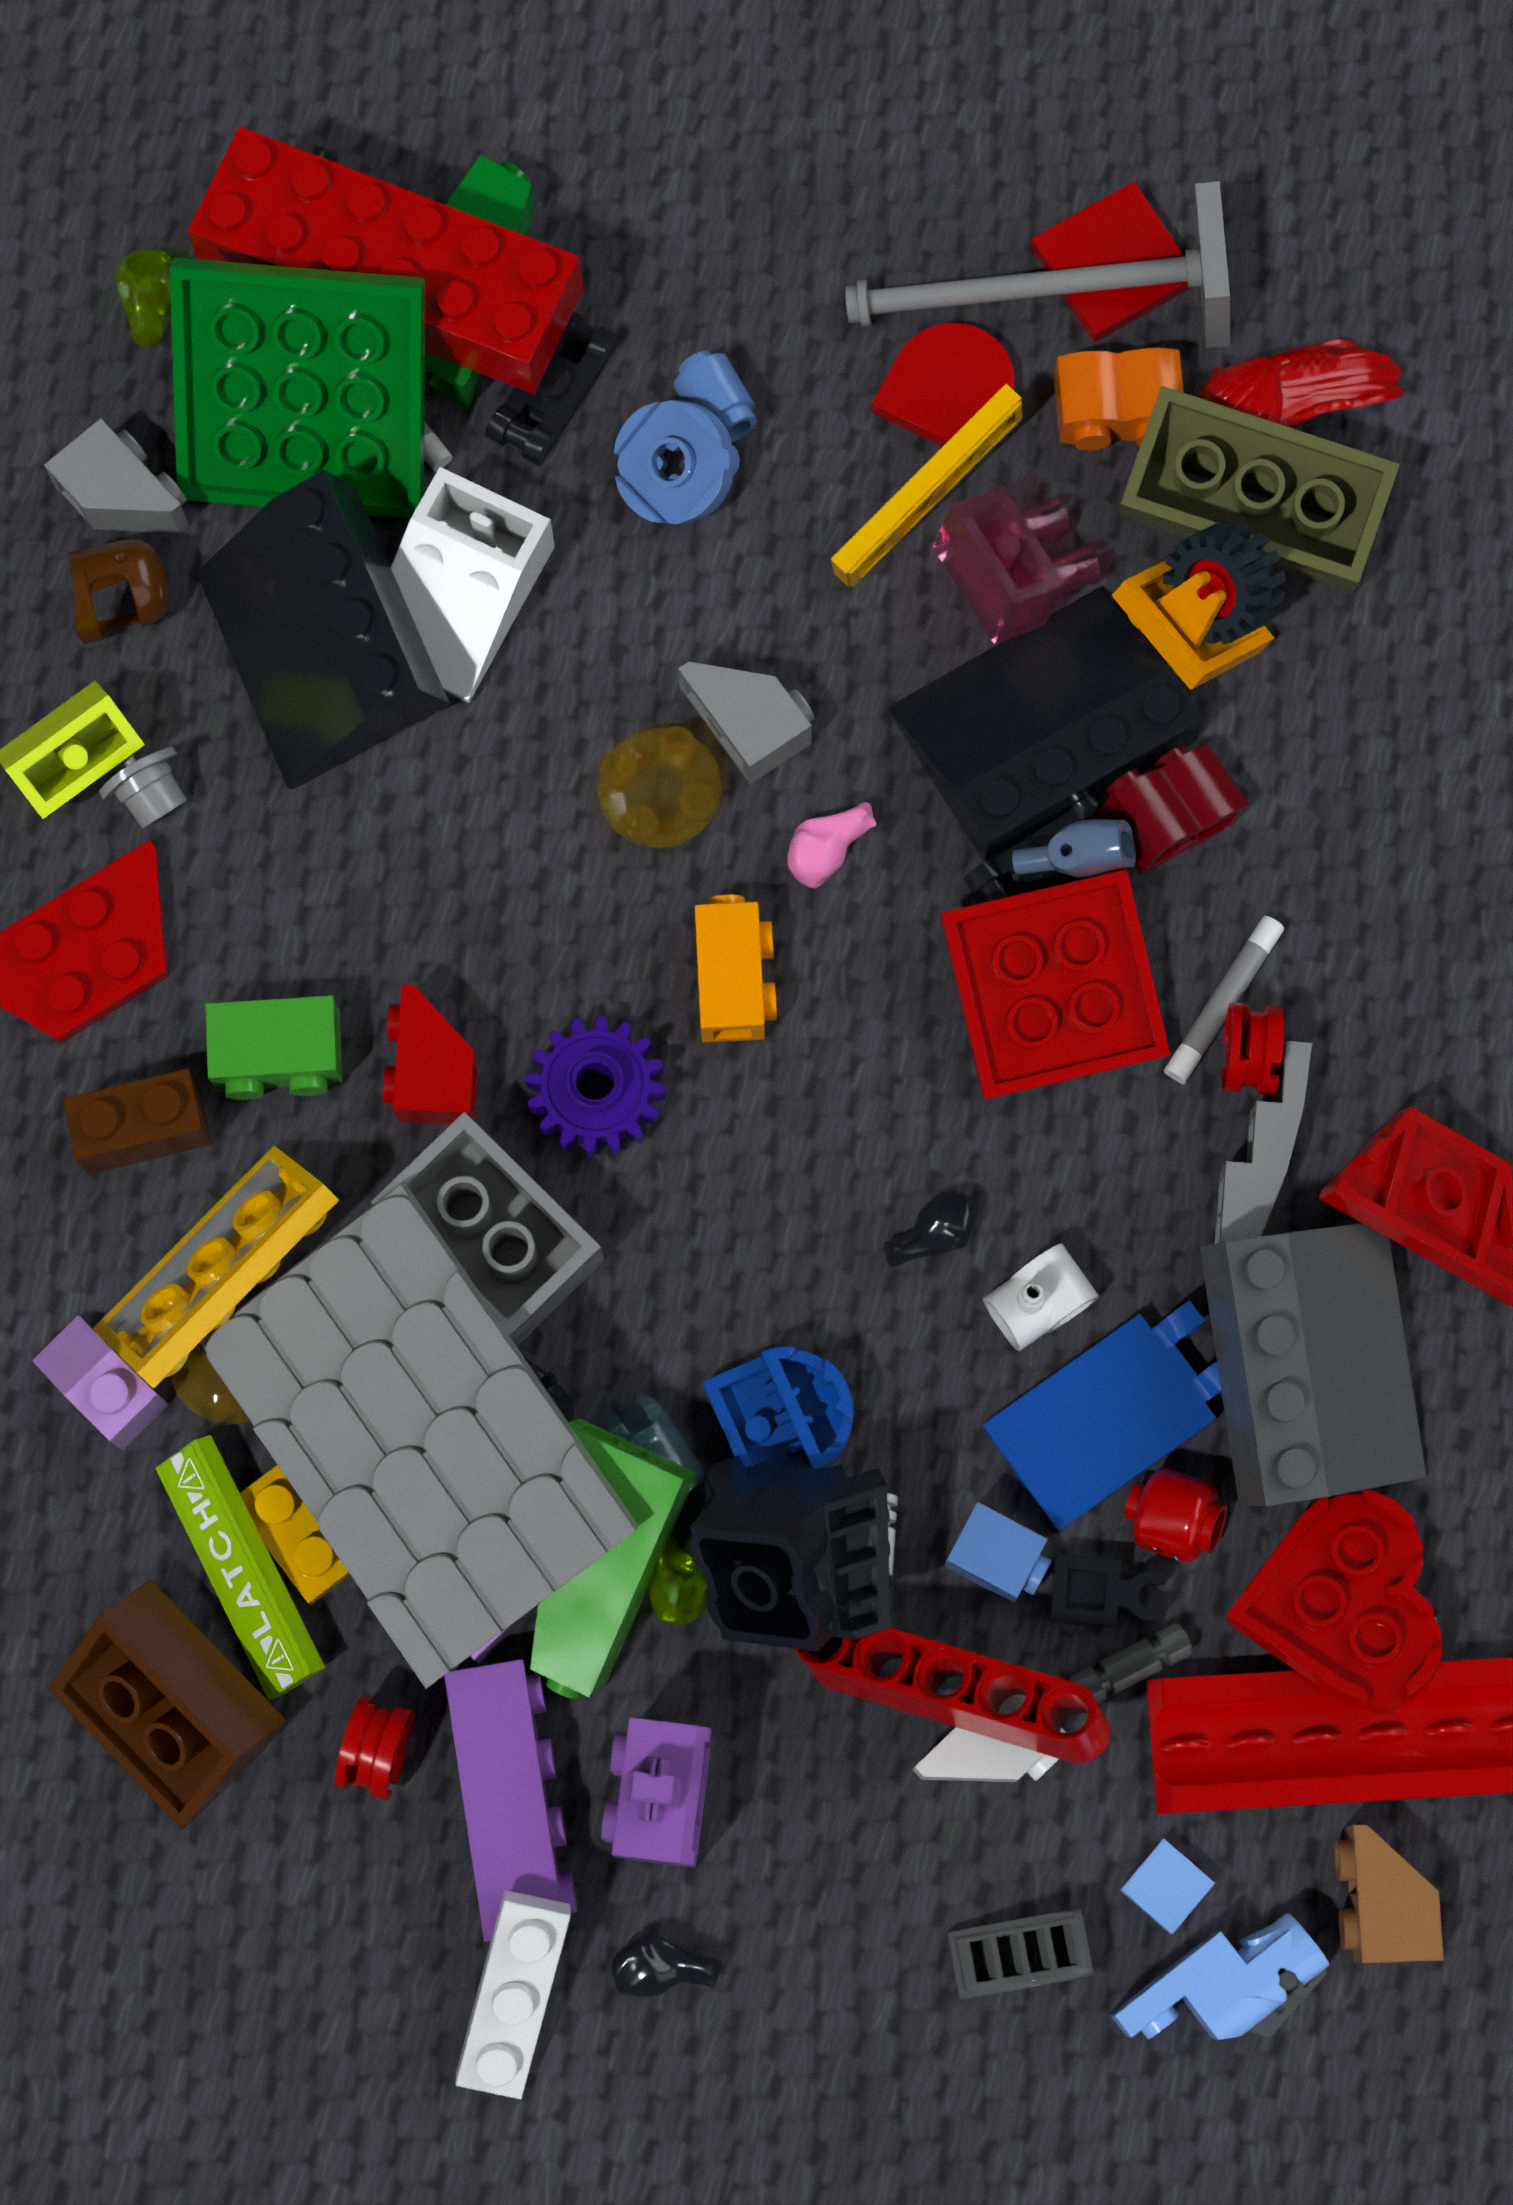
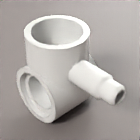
M1060 1243L1022 1267L1010 1280L983 1297V1302L990 1316L1009 1343L1016 1350L1021 1351L1044 1334L1058 1329L1087 1309L1099 1298V1295L1066 1248Z

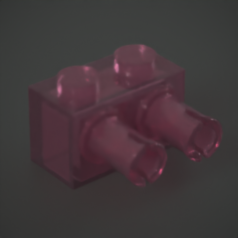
M1000 487L951 505L934 543L933 549L994 645L1045 626L1061 595L1084 586L1094 585L1100 580L1101 568L1097 557L1082 562V559L1092 555L1093 551L1091 548L1080 546L1074 551L1050 559L1040 544L1055 537L1065 536L1068 533L1069 518L1066 509L1063 508L1051 514L1052 510L1060 508L1062 504L1056 498H1049L1043 503L1019 511L1005 488Z

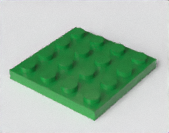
M175 257L169 267L176 473L177 486L183 492L188 501L264 507L273 498L324 469L356 487L368 516L411 519L424 496L425 278Z

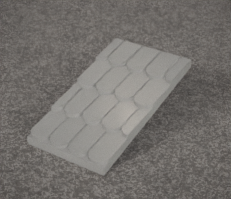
M404 1180L239 1307L224 1325L211 1330L200 1341V1344L206 1351L209 1362L254 1425L253 1430L318 1522L321 1533L368 1599V1606L426 1689L636 1531V1521Z

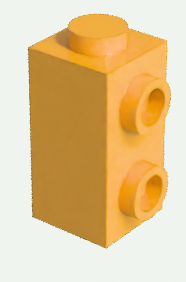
M726 894L713 896L707 900V904L695 905L702 1043L765 1039V1021L777 1020L775 982L762 983L761 960L774 959L772 921L759 922L758 902H745V897L740 895Z

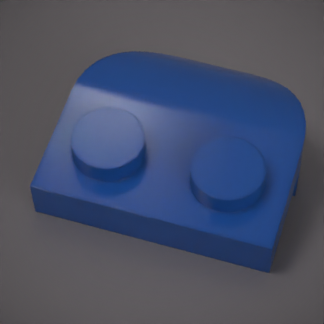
M796 1347L768 1349L761 1352V1357L702 1382L704 1391L733 1457L739 1455L745 1468L773 1458L780 1464H786V1466L816 1469L820 1467L830 1468L840 1457L849 1440L853 1422V1401L849 1387L839 1370L827 1359L823 1360L812 1353L798 1350Z

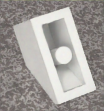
M1017 1694L1007 1698L1000 1706L999 1714L1015 1712L1024 1702L1025 1695ZM955 1727L913 1768V1771L921 1780L1016 1782L1027 1772L1036 1782L1059 1759ZM1061 1727L1060 1732L1066 1733L1064 1729Z

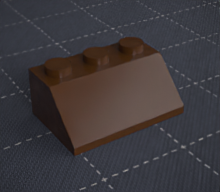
M151 1580L98 1616L48 1688L182 1830L188 1827L264 1751L286 1722L270 1702L254 1688L225 1658L223 1653L179 1610L176 1604L170 1601Z

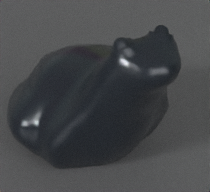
M950 1189L934 1196L919 1211L911 1231L893 1241L884 1242L888 1265L896 1267L910 1260L946 1254L965 1247L968 1244L977 1219V1205L974 1200L965 1193L955 1189Z
M645 1933L619 1950L611 1961V1975L617 1990L622 1995L640 1997L661 1995L678 1983L706 1985L707 1987L714 1988L717 1978L723 1969V1964L720 1960L687 1951L665 1938L651 1933Z

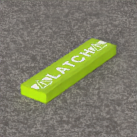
M209 1435L193 1440L155 1469L268 1700H272L296 1688L325 1669V1666L212 1436Z

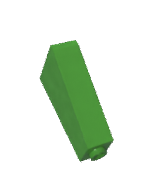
M579 1418L568 1423L636 1521L637 1528L634 1533L614 1548H611L606 1554L538 1604L530 1670L547 1677L544 1684L549 1689L571 1699H581L582 1695L590 1698L605 1688L697 1475L696 1472Z

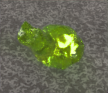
M140 249L132 251L114 272V280L117 283L116 291L127 312L133 340L142 348H150L161 342L165 315L171 302L169 267L173 259L162 250Z
M671 1534L663 1554L657 1562L656 1570L648 1586V1592L654 1614L660 1622L682 1625L697 1619L705 1603L708 1588L703 1571L681 1548Z

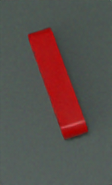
M893 1628L856 1640L832 1637L819 1652L795 1649L797 1655L816 1680L829 1689L1068 1762L1085 1763L1092 1761L1105 1751L1110 1741L1111 1730L1108 1719L1086 1687L1072 1681ZM834 1641H842V1646L836 1654L826 1659H819L820 1653L825 1646ZM896 1658L902 1659V1664L896 1672L886 1677H878L881 1667L886 1662ZM955 1676L963 1677V1682L956 1691L945 1696L938 1695L939 1688L946 1680ZM1017 1694L1025 1695L1024 1702L1015 1712L999 1714V1708L1007 1698ZM1077 1713L1088 1714L1085 1724L1079 1730L1071 1733L1060 1732L1063 1722L1069 1716Z

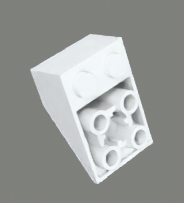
M439 467L410 519L391 570L444 691L469 703L555 545L551 520Z

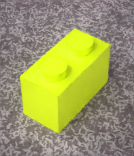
M93 681L1 748L0 764L37 813L44 819L145 744L110 696L96 681Z

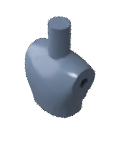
M1092 819L1077 821L1060 829L1047 846L1013 850L1012 863L1016 875L1056 870L1077 878H1090L1119 868H1132L1136 862L1133 832L1129 823L1125 820Z

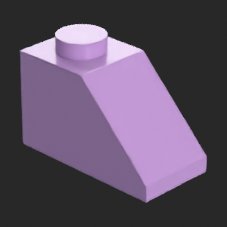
M79 1315L32 1360L58 1390L111 1443L122 1451L169 1405Z

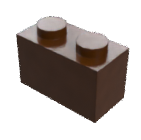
M189 1068L62 1099L75 1160L88 1175L213 1145L200 1085Z

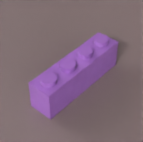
M523 1659L446 1673L444 1676L484 1942H491L504 1890L570 1904L571 1913L578 1912L572 1873L559 1874L555 1847L567 1845V1837L561 1805L549 1807L545 1780L556 1779L557 1773L551 1739L539 1740L535 1714L547 1712L541 1674H529L527 1663Z

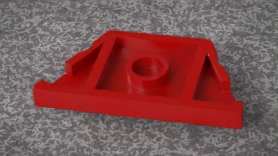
M151 840L141 844L0 932L1 1010L20 1018L32 1025L36 1030L62 1044L169 977L167 950L164 945L163 903L159 887V857Z
M1412 1106L1396 1112L1321 1190L1319 1199L1507 1305L1513 1306V1179L1510 1163Z

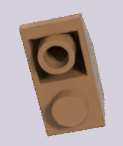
M1368 1825L1344 1827L1345 1840H1336L1334 1846L1336 1877L1338 1881H1348L1349 1908L1339 1910V1936L1342 1949H1352L1353 1963L1444 1960L1439 1891Z

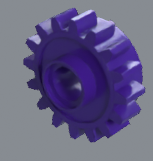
M598 1016L594 1030L585 1031L583 1024L578 1018L572 1019V1036L565 1039L560 1033L552 1030L549 1033V1038L553 1051L548 1053L542 1050H535L532 1054L534 1063L542 1069V1073L526 1075L527 1088L535 1092H541V1094L534 1096L528 1101L531 1114L547 1113V1116L544 1117L539 1125L541 1132L545 1137L557 1131L562 1133L560 1145L561 1149L565 1152L573 1148L577 1142L585 1146L587 1158L594 1159L598 1146L607 1145L614 1156L620 1155V1141L629 1137L632 1141L640 1144L644 1141L640 1128L642 1122L657 1124L660 1120L659 1111L651 1105V1101L665 1100L666 1086L658 1082H651V1080L658 1078L664 1073L662 1060L652 1059L645 1061L652 1050L651 1041L646 1037L634 1044L631 1043L632 1029L631 1024L624 1022L617 1029L616 1033L608 1031L605 1016ZM603 1075L608 1077L614 1083V1086L606 1097L599 1100H590L579 1093L581 1083L589 1076Z

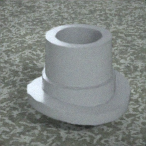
M170 746L139 760H136L133 754L123 761L126 767L109 779L99 790L100 796L105 801L115 794L120 803L124 802L141 828L147 827L187 801L171 774L173 770L167 763V760L177 755L176 751Z

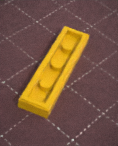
M1007 383L831 558L834 574L848 587L852 586L854 588L1022 420V398Z

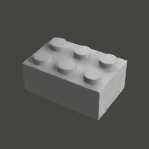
M465 1112L371 1201L372 1204L404 1180L516 1346L604 1262L601 1246Z

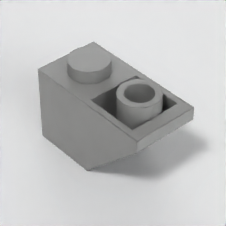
M101 418L44 464L56 489L93 529L181 533L189 526L181 507L187 499L176 483L165 472L155 477L142 463L147 459V455L137 441L125 429L116 435Z

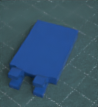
M1190 1300L1152 1329L1142 1315L1138 1314L982 1424V1429L1057 1533L1216 1421L1217 1418L1207 1403L1222 1393L1217 1361L1197 1375L1176 1347V1345L1201 1329V1325L1205 1322Z

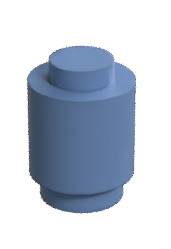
M701 351L687 358L679 366L678 372L680 374L675 379L673 387L681 401L697 403L714 413L727 429L731 443L741 439L754 428L757 423V418L753 413L755 403L725 354H710L709 351Z

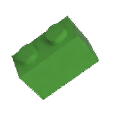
M333 995L205 1004L208 1079L216 1092L225 1091L226 1098L232 1100H253L263 1097L264 1089L282 1087H289V1093L292 1095L316 1096L327 1093L329 1084H343L340 1009Z

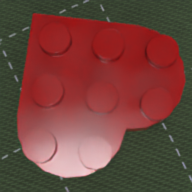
M1363 1490L1362 1494L1344 1493L1331 1499L1323 1497L1317 1500L1300 1516L1227 1613L1226 1624L1329 1694L1355 1707L1369 1709L1379 1715L1394 1713L1401 1705L1412 1702L1430 1686L1442 1657V1632L1435 1620V1611L1432 1605L1415 1589L1423 1569V1544L1416 1532V1523L1413 1517L1394 1499L1372 1490Z

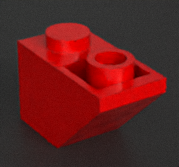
M401 984L400 1004H390L388 1011V1041L397 1042L396 1066L386 1065L384 1069L383 1102L385 1104H393L392 1109L398 1122L451 1125L463 1112L475 1122L478 1061L474 1050L415 985Z

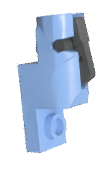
M1288 1913L1275 1923L1239 1940L1238 1942L1242 1945V1948L1238 1951L1233 1948L1221 1931L1213 1932L1113 2011L1110 2016L1126 2037L1132 2038L1141 2031L1149 2040L1179 2016L1173 2005L1182 1999L1212 2039L1222 2040L1243 2036L1247 2031L1263 2037H1270L1326 1975L1325 1968L1329 1966V1962L1304 1928Z

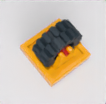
M1224 521L1189 536L1174 546L1177 551L1169 554L1167 560L1124 580L1112 594V597L1127 613L1132 624L1141 630L1166 660L1173 672L1181 678L1190 690L1260 654L1275 638L1264 625L1275 618L1279 612L1275 606L1284 601L1285 591L1275 587L1286 581L1284 570H1273L1272 564L1281 560L1277 551L1274 550L1266 554L1262 548L1269 540L1262 533L1250 538L1253 527L1246 523L1235 527V521Z

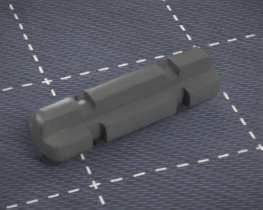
M1173 1623L1153 1634L1155 1639L1148 1641L1147 1638H1144L1099 1661L1098 1668L1093 1670L1089 1666L1073 1674L1068 1681L1086 1687L1097 1703L1107 1698L1106 1693L1112 1690L1116 1694L1161 1671L1162 1664L1167 1662L1171 1666L1189 1657L1193 1652L1192 1644L1182 1626L1178 1623Z

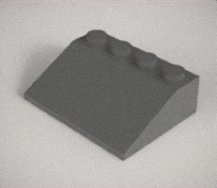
M1359 1223L1200 1246L1239 1506L1266 1507L1426 1478L1389 1238L1367 1225Z

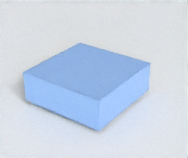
M1163 1838L1119 1890L1172 1935L1215 1882Z

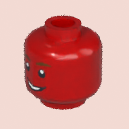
M1167 1468L1157 1470L1148 1479L1146 1484L1136 1482L1131 1489L1125 1507V1519L1133 1521V1535L1139 1547L1181 1562H1193L1203 1552L1211 1554L1220 1540L1227 1516V1505L1219 1502L1218 1490L1213 1483Z

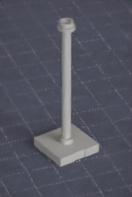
M1220 181L1195 184L1197 249L1185 250V257L868 290L866 279L857 280V285L845 287L849 323L861 322V326H871V315L1187 282L1188 288H1201L1206 348L1230 346V288Z

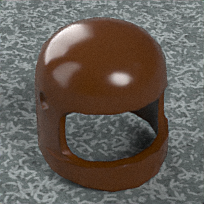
M129 539L69 552L74 590L75 621L82 643L89 644L102 641L107 631L117 627L139 624L142 628L154 625L167 612L170 602L167 574L158 553L150 545L143 541ZM128 581L138 614L98 621L91 593Z

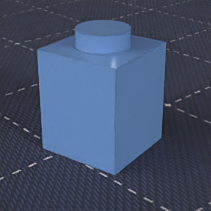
M977 1502L945 1563V1567L1014 1603L1021 1590L1031 1595H1034L1051 1563L1050 1559L1040 1555L1048 1539Z

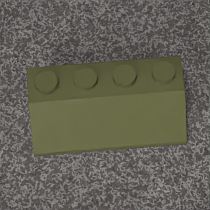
M1161 386L1120 503L1119 516L1183 538H1188L1201 530L1224 521H1235V527L1246 523L1253 527L1250 538L1262 533L1269 540L1262 548L1266 554L1274 550L1277 551L1281 560L1273 563L1272 567L1354 593L1362 576L1400 464Z

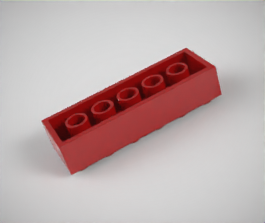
M241 126L238 127L187 230L196 257L200 260L425 278V352L534 395L584 290L580 258L575 254Z

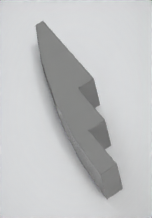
M1286 1041L1283 1047L1282 1064H1279L1278 1067L1279 1084L1276 1102L1256 1101L1249 1114L1246 1163L1226 1161L1219 1173L1214 1244L1261 1237L1287 1173L1301 1121L1312 1043Z

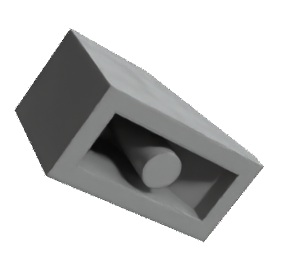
M689 661L678 668L680 689L749 784H752L811 744L812 725L810 722L815 717L810 706L795 688L787 692L776 676Z

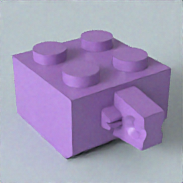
M629 1717L628 1732L615 1731L610 1772H613V1775L622 1776L619 1801L606 1800L601 1840H604L606 1843H613L612 1855L614 1857L696 1868L713 1737L711 1728Z

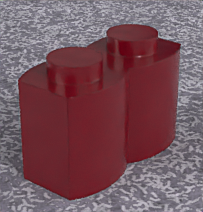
M1208 744L1188 751L1184 745L1176 747L1154 764L1153 768L1155 770L1141 775L1138 769L1131 770L1119 777L1107 788L1106 791L1110 798L1098 811V814L1102 819L1125 820L1129 823L1133 832L1136 850L1134 866L1140 874L1164 864L1186 849L1193 848L1211 839L1233 825L1250 806Z

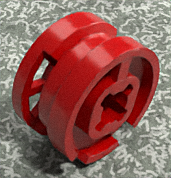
M1229 1003L1223 1043L1227 1045L1225 1069H1221L1222 1091L1239 1093L1242 1087H1254L1257 1094H1276L1279 1084V1075L1276 1074L1279 1064H1282L1284 1042V1011L1282 1006L1265 1005L1262 1011L1249 1010L1247 1003Z
M361 1696L354 1707L343 1737L335 1771V1786L347 1789L350 1784L369 1789L371 1797L388 1801L393 1791L388 1789V1783L394 1785L398 1783L407 1754L405 1752L407 1740L411 1738L413 1732L415 1711L401 1706H396L392 1711L378 1708L376 1711L373 1698Z

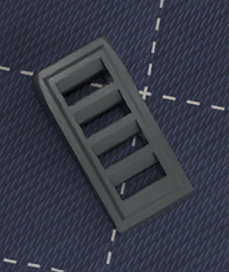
M1081 1908L947 1932L959 2000L1094 1976ZM1062 1925L1070 1965L1057 1967L1050 1927ZM1036 1931L1043 1967L1042 1971L1030 1972L1023 1932ZM1009 1935L1016 1971L1015 1976L1009 1977L1003 1976L996 1937ZM983 1941L990 1978L988 1981L977 1982L970 1942Z

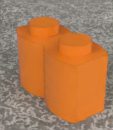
M1144 348L1122 353L1083 351L1058 356L1053 377L1059 443L1075 445L1077 449L1082 451L1101 450L1117 440L1136 441V444L1141 446L1161 386L1184 393L1180 350Z

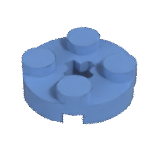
M681 400L655 402L638 409L622 426L614 448V455H619L617 466L620 476H615L616 484L626 504L636 514L648 521L675 525L694 523L696 520L703 519L716 510L725 499L731 487L733 475L737 472L740 461L738 451L731 444L730 435L719 418L702 405ZM666 449L671 451L682 450L685 456V468L682 474L674 473L670 477H667L664 470L668 466V461L663 454Z

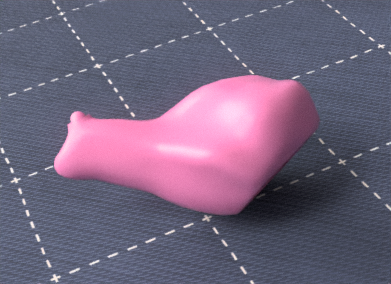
M862 802L844 812L808 819L801 823L795 829L788 851V867L793 876L801 884L809 888H818L842 867L848 846L877 825L873 817L872 806L868 802Z

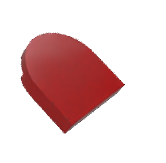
M945 323L929 327L912 337L902 348L871 404V412L943 447L1006 383L1014 390L1015 377L1012 362L1003 346L982 329L961 323Z

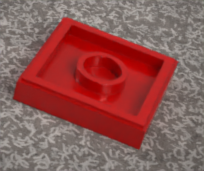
M1135 181L1034 236L1031 239L1030 246L1046 271L1185 257ZM1187 282L1063 294L1062 296L1093 343L1191 288H1188Z

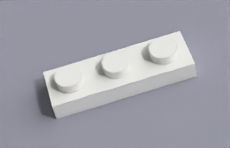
M504 1890L459 2059L455 2086L516 2099L522 2098L571 1916L570 1904Z

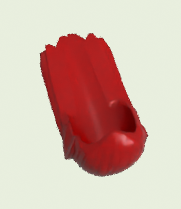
M1341 339L1288 350L1268 358H1249L1226 368L1215 367L1212 376L1201 388L1198 398L1296 429L1304 422L1318 415L1387 402L1402 397L1404 391L1401 387L1395 385L1401 378V368L1397 366L1395 361L1390 359V355L1361 349L1356 343L1348 339Z

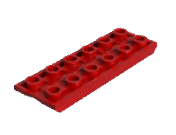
M1513 1657L1440 1662L1431 1685L1412 1702L1401 1705L1397 1711L1388 1715H1379L1369 1709H1360L1341 1701L1296 1670L1163 1678L1146 1681L1156 1815L1513 1793Z

